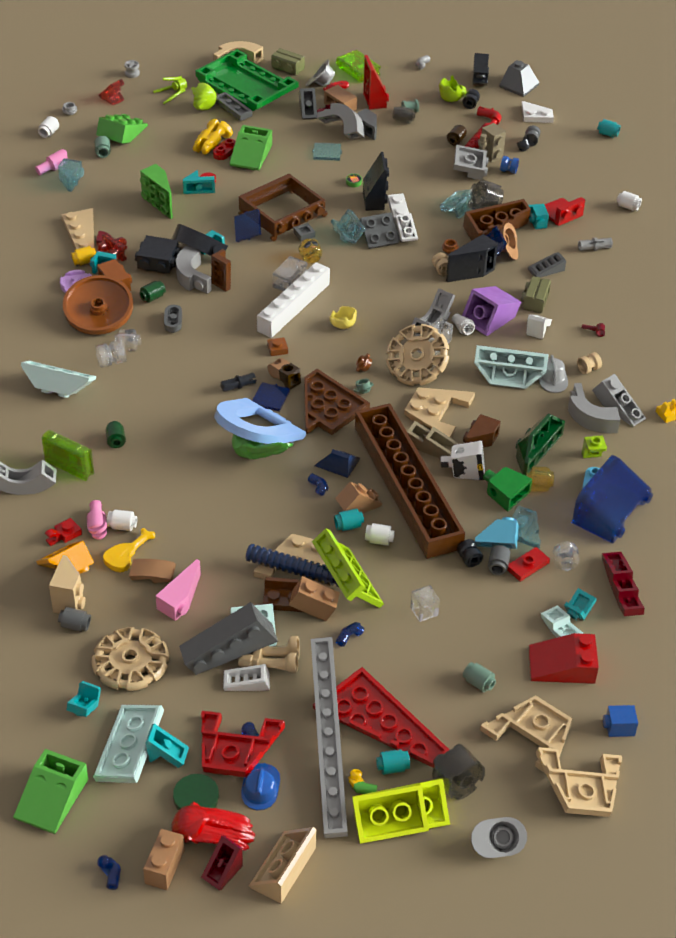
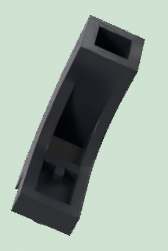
M474 54L473 84L487 85L489 54Z
M182 224L177 225L171 238L209 256L221 249L226 251L228 245Z

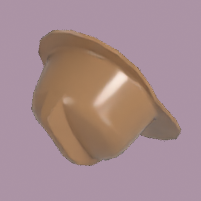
M506 223L503 229L497 231L495 235V242L498 243L497 249L500 252H507L513 260H517L516 231L511 223Z

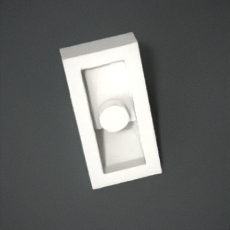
M529 315L527 335L543 339L546 327L551 325L552 319L539 315Z

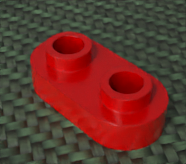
M228 138L213 149V157L216 160L227 159L232 155L236 141Z

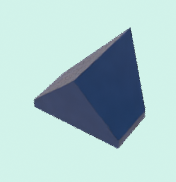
M332 449L329 455L314 466L348 478L358 464L360 457Z

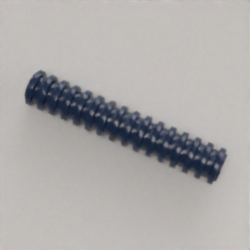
M250 544L247 548L246 561L248 562L252 560L253 563L258 562L259 565L264 564L266 567L270 565V568L276 567V570L282 569L283 572L288 571L290 574L294 572V575L300 574V577L306 576L308 579L311 577L314 581L318 579V582L324 581L325 584L330 583L332 586L336 584V587H339L325 564L321 566L318 562L314 564V561L308 562V559L302 560L301 557L297 559L296 556L291 557L290 554L285 555L283 552L279 554L276 550L273 552L272 549L267 550L266 547L261 548L259 545L255 547L254 544Z

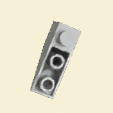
M615 374L603 380L592 390L603 406L617 407L619 417L630 426L634 427L646 419Z

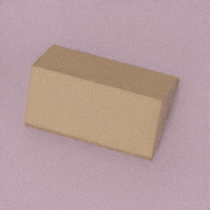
M309 827L284 831L249 887L274 901L282 903L316 849V829Z

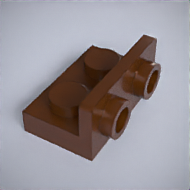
M221 249L211 255V283L226 292L231 289V261L226 259V251Z
M265 577L262 605L273 604V610L303 612L289 606L292 590L300 579Z

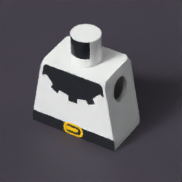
M482 441L453 445L451 456H441V468L452 467L453 477L484 480L485 462Z

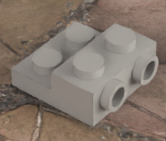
M456 145L453 169L467 172V177L482 180L483 176L486 177L489 158L486 157L487 151Z

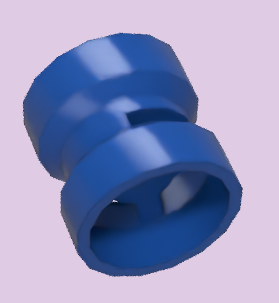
M503 156L500 171H510L516 174L519 158L510 159L508 156Z

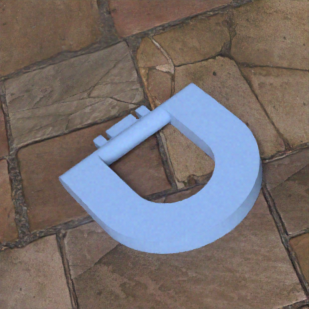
M248 398L221 402L218 404L214 415L216 422L227 431L259 443H288L302 440L306 436V432L293 425L291 421L286 420V418L270 409H265ZM259 415L275 424V426L263 427L253 425L242 420L240 417Z

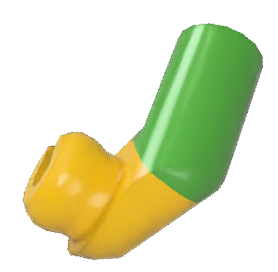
M351 770L348 781L356 793L367 794L377 792L378 785L365 783L361 777L362 772L360 770Z

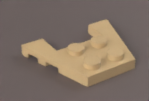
M418 387L406 406L404 415L422 426L425 425L430 429L435 427L452 438L456 426L440 422L450 403L469 408L475 397V392Z
M291 534L275 549L279 554L283 552L285 555L290 554L291 557L296 556L297 559L301 557L302 560L308 559V562L314 561V564L317 562L321 566L325 564L312 543L314 539ZM264 564L259 565L254 570V577L264 580L265 577L273 578L276 567L270 568V565L268 567L264 566ZM318 579L315 580V582L330 588V583L325 584L324 581L318 582Z
M535 695L513 707L512 711L506 714H499L495 720L489 723L487 721L484 722L480 727V731L497 741L511 727L542 748L558 749L560 758L572 718ZM537 760L535 767L545 773L539 760Z
M538 747L536 756L565 813L603 817L611 815L616 795V783L620 773L619 767L622 762L621 755L602 754L600 757L602 773L563 770L560 765L558 749Z

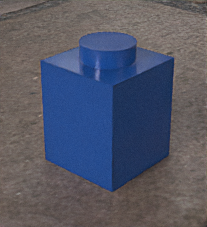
M635 705L608 706L606 715H603V727L607 728L608 736H635L638 726Z

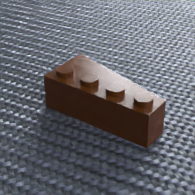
M525 199L467 211L465 212L463 227L471 241L482 234L494 240L497 231L503 229L506 223H511L514 229L528 224L531 209Z

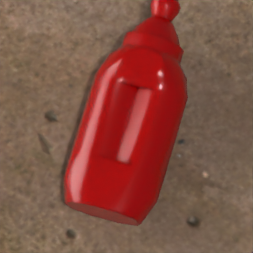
M347 81L330 83L323 90L325 91L336 85L347 89L349 83Z

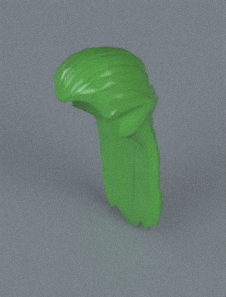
M235 434L232 436V446L236 454L248 459L278 455L294 444L277 442L265 445L264 443L251 441Z

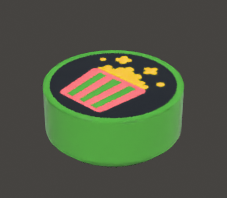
M349 174L346 177V184L350 187H359L362 184V177L358 174Z

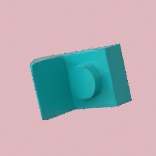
M198 170L183 179V194L215 193L214 176L198 177Z
M156 724L151 725L145 742L149 761L153 762L161 756L177 768L184 765L189 747Z

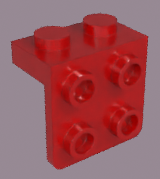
M580 197L568 202L564 198H559L545 204L549 219L560 226L583 216L585 199Z

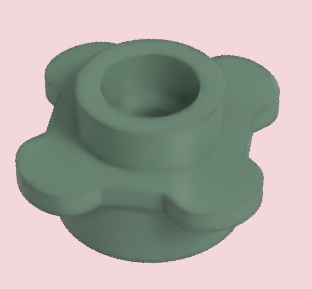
M367 378L359 379L355 382L356 388L354 392H359L360 394L368 393L374 384Z

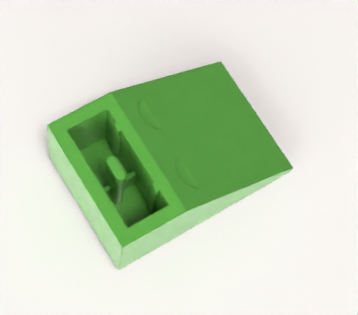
M127 114L106 115L105 117H99L96 135L105 136L119 143H130L148 124L144 123L140 118L131 119L130 115Z
M242 125L236 139L230 166L259 171L272 147V130Z
M157 164L140 170L142 198L172 219L171 189L165 170Z
M45 749L33 767L13 818L56 834L88 781L86 763Z

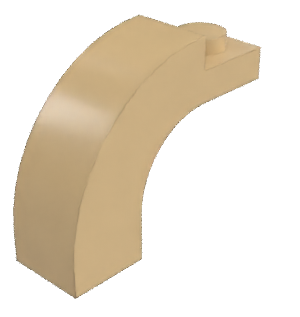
M235 41L220 45L219 51L213 54L215 61L238 49L247 54V60L257 64L263 60V46L252 42Z

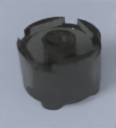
M484 179L472 185L468 208L476 210L502 204L504 191L500 185Z
M462 744L455 745L445 754H439L433 761L435 765L432 772L433 780L443 778L445 793L450 798L454 797L456 800L463 799L477 789L475 786L477 781L480 780L482 782L485 776V767Z

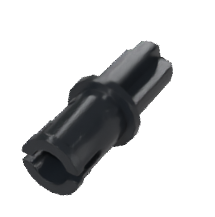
M253 372L243 376L236 375L235 378L221 381L220 387L222 391L236 388L242 389L243 386L256 384L257 380L252 379L256 378Z

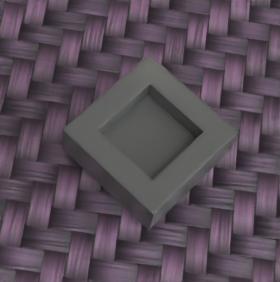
M309 223L293 227V233L300 241L315 237V231Z

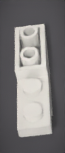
M404 193L388 195L387 200L399 239L402 242L418 240Z

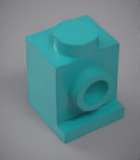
M528 205L531 209L529 221L533 224L534 229L547 228L549 214L545 205Z

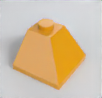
M84 541L70 543L36 561L40 566L56 569L62 555H67L79 574L89 570L88 566L94 563Z

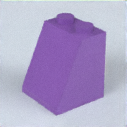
M496 286L472 289L462 316L473 320L475 329L488 336L515 318L521 301Z

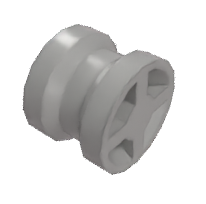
M135 60L125 62V75L129 78L138 77L140 75L138 69L139 62Z

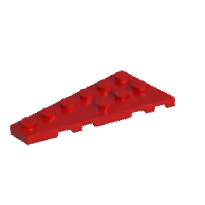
M363 667L336 686L340 723L395 750L402 749V751H408L410 757L432 768L437 767L451 755V750Z

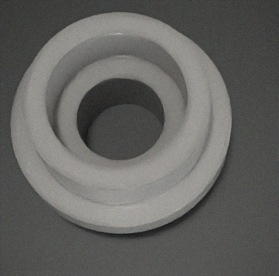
M66 102L63 104L62 112L67 115H73L77 112V106L73 102Z

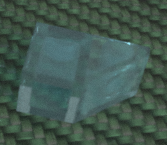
M64 158L58 166L59 180L69 192H72L80 178L84 175L82 161Z

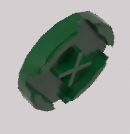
M190 774L183 777L177 782L173 790V800L177 810L190 805L192 802H196L200 807L216 808L219 799V788L216 782L203 774Z

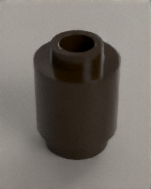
M463 125L454 126L447 134V141L451 145H459L466 137V128Z

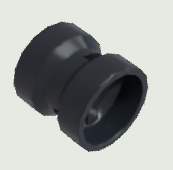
M469 89L462 100L463 106L467 109L475 108L480 99L479 92L475 89Z
M464 540L457 547V552L463 557L467 567H475L482 562L484 556L477 549L474 540Z

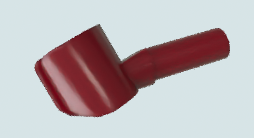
M599 323L596 326L582 324V329L596 331L598 337L605 336V325L603 323Z

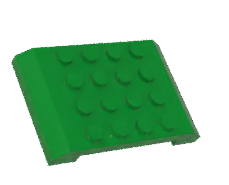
M238 49L195 70V75L200 83L210 85L219 94L223 92L230 94L252 110V112L299 87V82L289 76L283 79L247 60V54Z

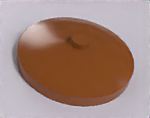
M94 275L77 281L67 290L63 299V311L68 323L76 330L92 335L106 334L119 329L128 321L133 311V298L129 288L119 279L106 275Z

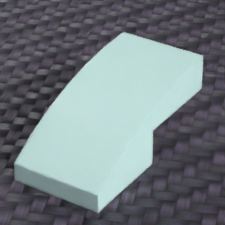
M558 605L541 613V618L556 638L573 633L583 634L581 630L570 622V615Z

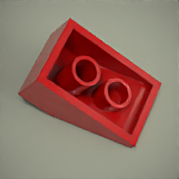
M364 55L363 95L369 110L387 108L389 94L386 93L385 85L382 84L368 55Z
M573 633L530 644L531 681L595 684L599 669L595 634Z

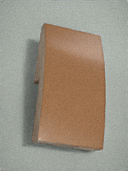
M133 559L129 577L132 581L151 579L153 583L171 582L176 564L159 559Z

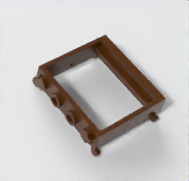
M291 174L284 175L239 196L240 212L238 214L241 217L247 215L272 235L270 237L272 241H275L278 235L293 229V227L299 226L320 215L326 217L328 214L325 211V199ZM286 192L296 194L309 204L276 221L256 207Z

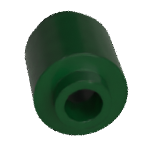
M153 281L141 287L139 295L143 301L150 303L162 297L166 292V288L161 281Z
M118 421L108 423L105 429L107 444L112 448L122 447L126 442L123 425Z

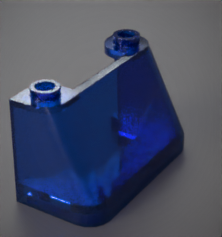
M611 455L579 493L575 503L572 523L614 543L618 537L621 538L626 530L624 523L638 504L642 506L645 503L649 504L653 497L652 489L619 457Z

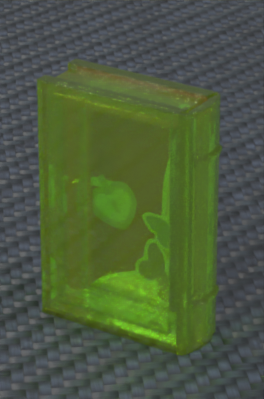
M355 50L337 57L336 65L362 83L364 79V54ZM370 59L379 76L381 66Z
M51 430L43 434L42 445L45 462L84 481H87L88 477L94 474L91 449Z

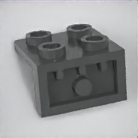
M392 212L360 218L357 228L358 231H364L369 249L398 244L400 242Z

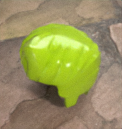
M453 75L450 76V80L442 78L439 83V91L443 100L455 102L465 96L466 88L458 84Z
M198 83L196 88H191L194 95L193 106L197 110H209L215 105L217 99L216 92L210 85Z

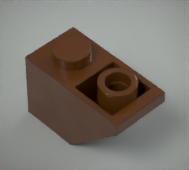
M480 414L477 420H473L470 431H466L463 442L482 441L483 448L492 446L499 435L501 421Z

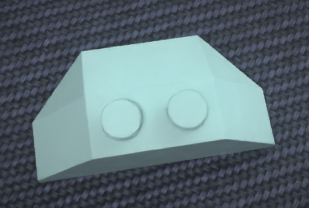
M477 345L474 364L490 385L526 389L546 373L549 354Z
M33 361L21 362L22 369L34 387L41 389L43 393L55 392L60 397H69V395L76 394L96 380L94 375Z

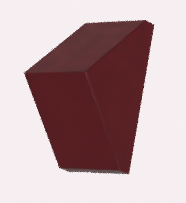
M222 835L201 878L216 889L222 890L243 867L242 847Z

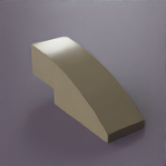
M416 421L407 431L416 449L435 457L451 456L452 446L459 444L435 427L429 430Z

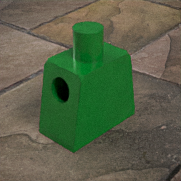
M504 467L497 474L489 469L483 476V479L488 482L487 494L507 512L531 492L532 478L510 468Z

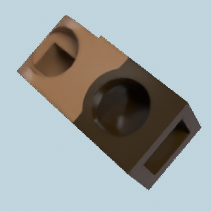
M279 358L268 365L269 374L273 378L282 381L288 390L301 383L300 368L287 360Z

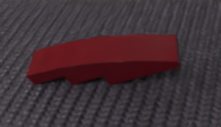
M622 552L602 553L606 574L623 616L644 615L645 608L638 597L639 589L633 580V571Z

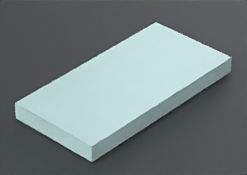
M121 705L93 776L96 782H138L148 755L145 742L151 725L156 724L158 726L164 712L162 705Z

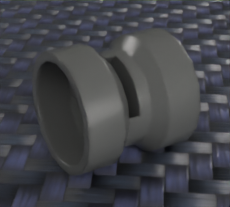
M534 125L527 127L523 140L528 139L531 147L537 145L541 133L540 129Z

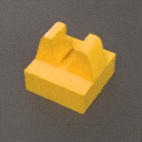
M675 399L668 403L664 402L656 407L655 412L665 423L676 420Z

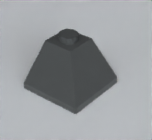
M516 60L509 65L499 87L524 97L539 85V81L528 64Z

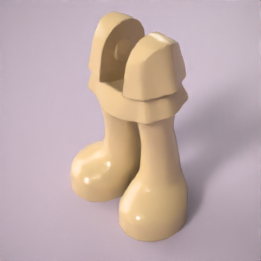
M291 636L285 646H266L239 657L238 665L242 668L266 664L267 668L297 673L300 657L299 637ZM263 657H280V658H263Z

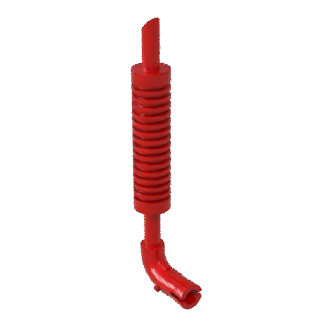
M479 106L477 116L491 118V122L484 123L467 142L465 147L479 149L478 140L482 134V128L492 123L498 125L501 121V114L493 110L494 108L488 109Z

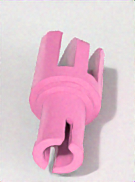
M61 149L46 157L45 162L35 166L37 174L41 176L49 170L56 171L68 164L66 150Z
M93 500L89 504L90 512L87 514V529L93 538L101 540L107 534V518L105 512L102 511L101 502Z

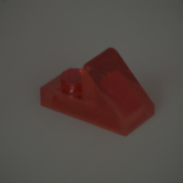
M120 79L110 84L99 94V97L112 105L124 101L120 93L121 87L124 85L123 80Z

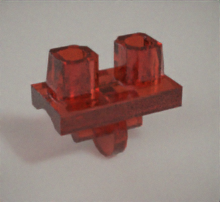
M106 233L102 235L103 241L97 244L98 251H108V253L116 254L117 259L121 261L127 260L125 256V250L127 249L126 239L123 237L114 239Z

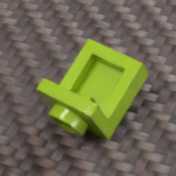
M603 435L584 437L582 447L583 458L602 457V452L607 450Z

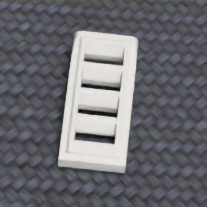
M266 664L224 670L223 689L224 691L270 690L269 670Z

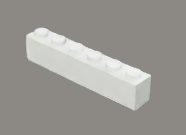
M315 262L257 315V332L270 338L279 332L329 285L330 268Z

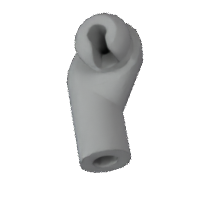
M425 55L418 58L416 66L420 70L426 66L425 63L430 62V57Z

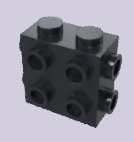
M146 235L144 241L140 244L139 251L135 253L137 269L170 274L172 268L176 266V258L181 251L179 241Z

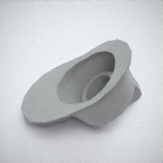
M329 60L322 63L317 72L306 83V86L313 82L325 86L331 82L335 72L330 67Z
M550 355V358H548L546 373L539 378L540 385L544 390L551 393H559L568 386L565 365L563 361L554 358L553 355Z
M515 818L487 819L479 822L474 827L471 834V842L475 851L485 858L512 856L519 853L525 847L527 832L524 825Z

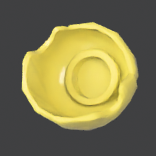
M342 306L337 313L334 310L332 311L330 322L338 329L351 328L356 322L357 311L353 307Z

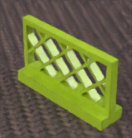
M325 528L312 543L345 598L352 601L357 596L381 608L384 605L383 601L351 550L337 542L331 530Z

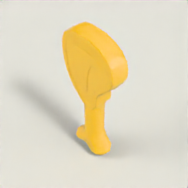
M142 528L141 535L132 543H122L109 548L103 554L104 564L115 572L127 571L131 566V557L135 554V550L145 541L154 539L155 532Z

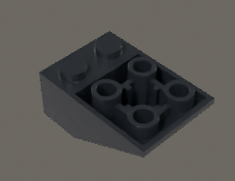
M384 152L379 154L363 178L365 211L384 210L385 204L388 203L386 191H388L387 177H389V167H387L388 161L387 158H384Z
M482 234L448 254L446 282L484 277L494 271L498 243Z

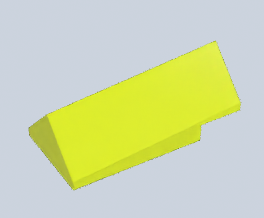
M443 778L352 796L353 815L360 844L426 832L430 828L450 825Z

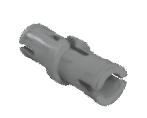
M596 237L592 238V240L578 241L579 251L590 249L597 251L602 248H611L613 245L611 237L597 239Z

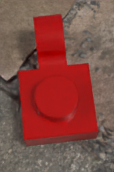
M69 518L55 525L54 529H49L45 532L48 537L46 542L50 546L55 545L60 540L66 543L82 535V529L72 518Z

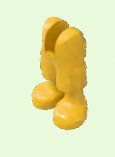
M211 119L207 123V129L202 130L195 140L193 151L199 153L202 150V154L207 155L221 142V136L226 139L232 136L233 131L225 121L219 123L217 119Z

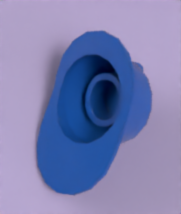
M258 763L247 778L244 777L241 794L242 800L249 808L265 810L275 803L280 784V773L270 764Z

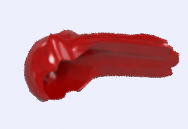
M196 802L182 807L175 814L171 824L172 832L184 835V843L193 842L198 844L205 842L218 844L221 836L224 835L242 847V851H246L250 848L248 844L255 840V833L251 830L253 825L246 816L218 808L200 807Z

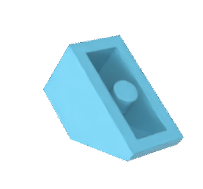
M511 517L495 520L475 537L477 547L503 545L509 549H517L519 527L517 520Z

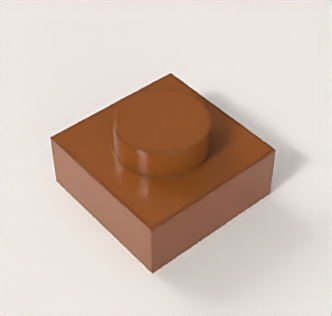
M284 337L267 340L271 356L288 354V347Z

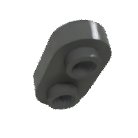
M169 305L165 308L164 328L166 331L175 333L182 328V308L180 306Z

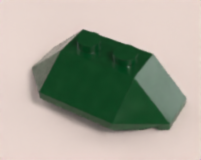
M548 413L536 422L532 428H529L522 439L520 438L515 446L517 449L516 459L523 475L527 476L563 435L564 420Z

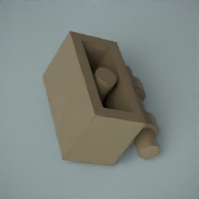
M495 123L483 127L482 134L478 140L479 149L487 151L486 157L489 158L490 162L502 158L504 153L506 131Z

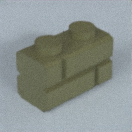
M279 48L271 56V67L297 75L305 67V57Z
M532 276L530 282H526L521 296L524 310H533L538 313L543 312L550 292V279Z

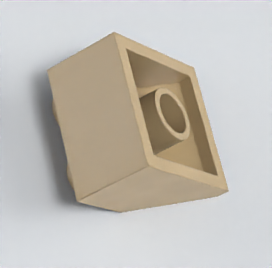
M62 555L49 584L53 613L58 614L66 607L83 609L86 601L85 597H83L84 584L81 583L80 574L67 555Z

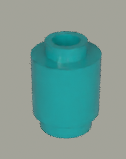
M603 119L599 122L597 130H599V134L617 137L621 125H618L617 122Z
M355 508L338 512L337 515H334L335 527L337 531L361 528L362 523H364L362 511L359 512Z
M399 749L380 752V757H376L377 770L382 771V774L385 775L405 772V769H410L408 751Z

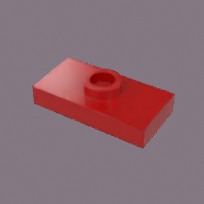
M535 547L509 563L507 571L521 582L549 564L550 558Z

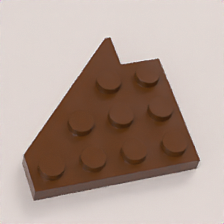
M315 369L304 377L305 428L307 434L319 426L333 435L355 419V411L370 408V402L319 369Z

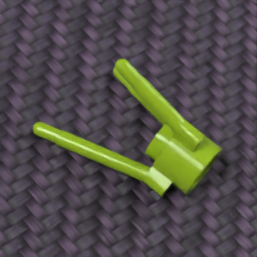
M181 76L165 77L162 80L174 81L172 85L154 90L153 93L171 88L178 91L163 102V104H166L186 91L187 82Z

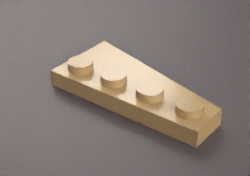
M93 208L61 214L62 221L75 250L89 245L91 248H94Z

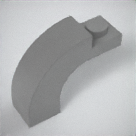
M332 103L331 109L317 112V118L325 124L343 120L344 135L350 140L364 137V125L360 116L348 106L341 103Z
M187 245L178 253L176 258L177 279L189 291L196 288L208 294L212 290L211 277L195 270L201 265L200 251Z
M438 288L428 312L422 318L415 317L412 325H430L438 329L439 333L451 314L449 310L456 295Z
M574 383L573 391H570L568 405L571 417L579 425L591 431L618 433L620 417L617 407H598L591 404L585 398L582 383Z
M44 460L28 469H13L0 462V490L16 495L42 492L56 483L57 469Z

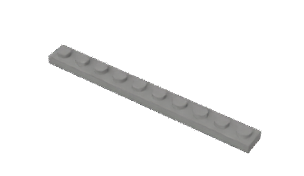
M332 637L311 639L324 837L348 836L333 640Z

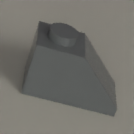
M315 88L299 90V105L302 119L317 118Z
M365 108L357 114L363 122L364 135L375 140L377 135V114Z

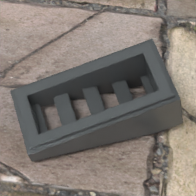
M557 252L530 265L528 270L533 276L541 278L565 271L566 260Z

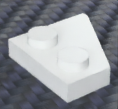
M522 101L523 122L553 123L552 109Z

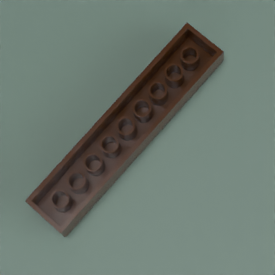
M391 404L355 411V429L426 559L457 551L458 545L465 540V531Z

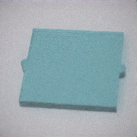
M314 143V149H312V153H314L313 160L340 161V155L342 154L341 144Z

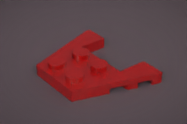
M202 711L203 772L247 778L284 730V720L265 718L259 736L218 732L222 721L221 713Z

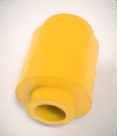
M90 245L74 250L71 253L74 265L81 266L90 263L91 258L96 254V250L91 248Z

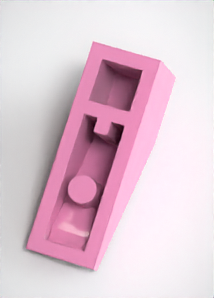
M198 559L156 595L157 610L175 621L180 616L185 615L190 608L201 575L200 561Z

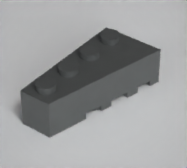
M250 602L179 647L184 664L197 675L278 642L272 623Z

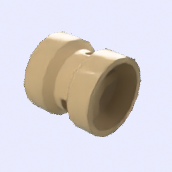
M437 253L432 258V264L439 275L445 276L447 275L448 257L445 253Z
M593 352L588 354L587 357L578 358L577 366L582 374H588L592 370L600 369L602 367V360L599 354Z

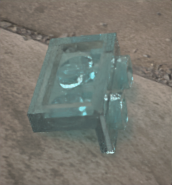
M472 190L454 192L440 205L441 211H454L456 217L461 218L465 212L476 205Z
M349 209L339 222L334 219L330 221L334 226L333 229L340 234V239L346 243L355 244L366 230L355 213Z

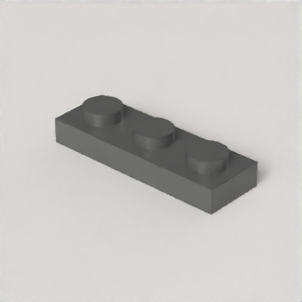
M223 92L216 95L215 103L238 120L242 121L252 117V110L230 94Z

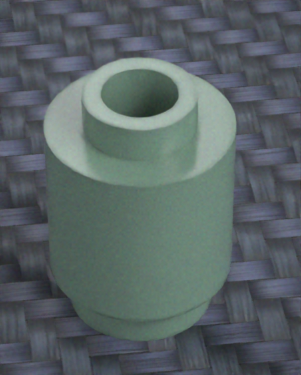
M99 136L94 141L95 153L100 158H106L111 152L110 141L105 136Z
M469 663L463 672L466 682L482 692L490 691L496 683L495 674L478 663Z

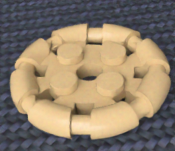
M414 324L401 329L399 334L395 338L393 337L388 345L386 352L388 354V359H386L388 369L403 384L409 386L429 384L437 379L436 376L440 372L443 373L448 364V342L443 334L438 333V329L430 325L421 324V326H415ZM405 338L407 342L402 345L400 342ZM420 350L422 352L419 358H413L415 351ZM435 351H440V355H435ZM397 353H399V358H395ZM432 365H434L435 368L432 371H430L429 369L432 367ZM402 366L405 367V370L403 372L400 371V368ZM414 372H419V377H414Z
M126 627L115 630L110 636L106 635L98 642L94 649L95 655L92 656V668L95 675L100 676V681L106 686L116 690L124 688L127 691H136L148 687V684L151 682H157L164 675L168 667L166 663L169 662L170 655L166 643L161 641L160 636L153 631L144 628L139 630L134 629V627ZM133 638H139V641H135ZM128 655L136 656L131 660L125 658ZM146 671L148 675L143 676L142 673Z

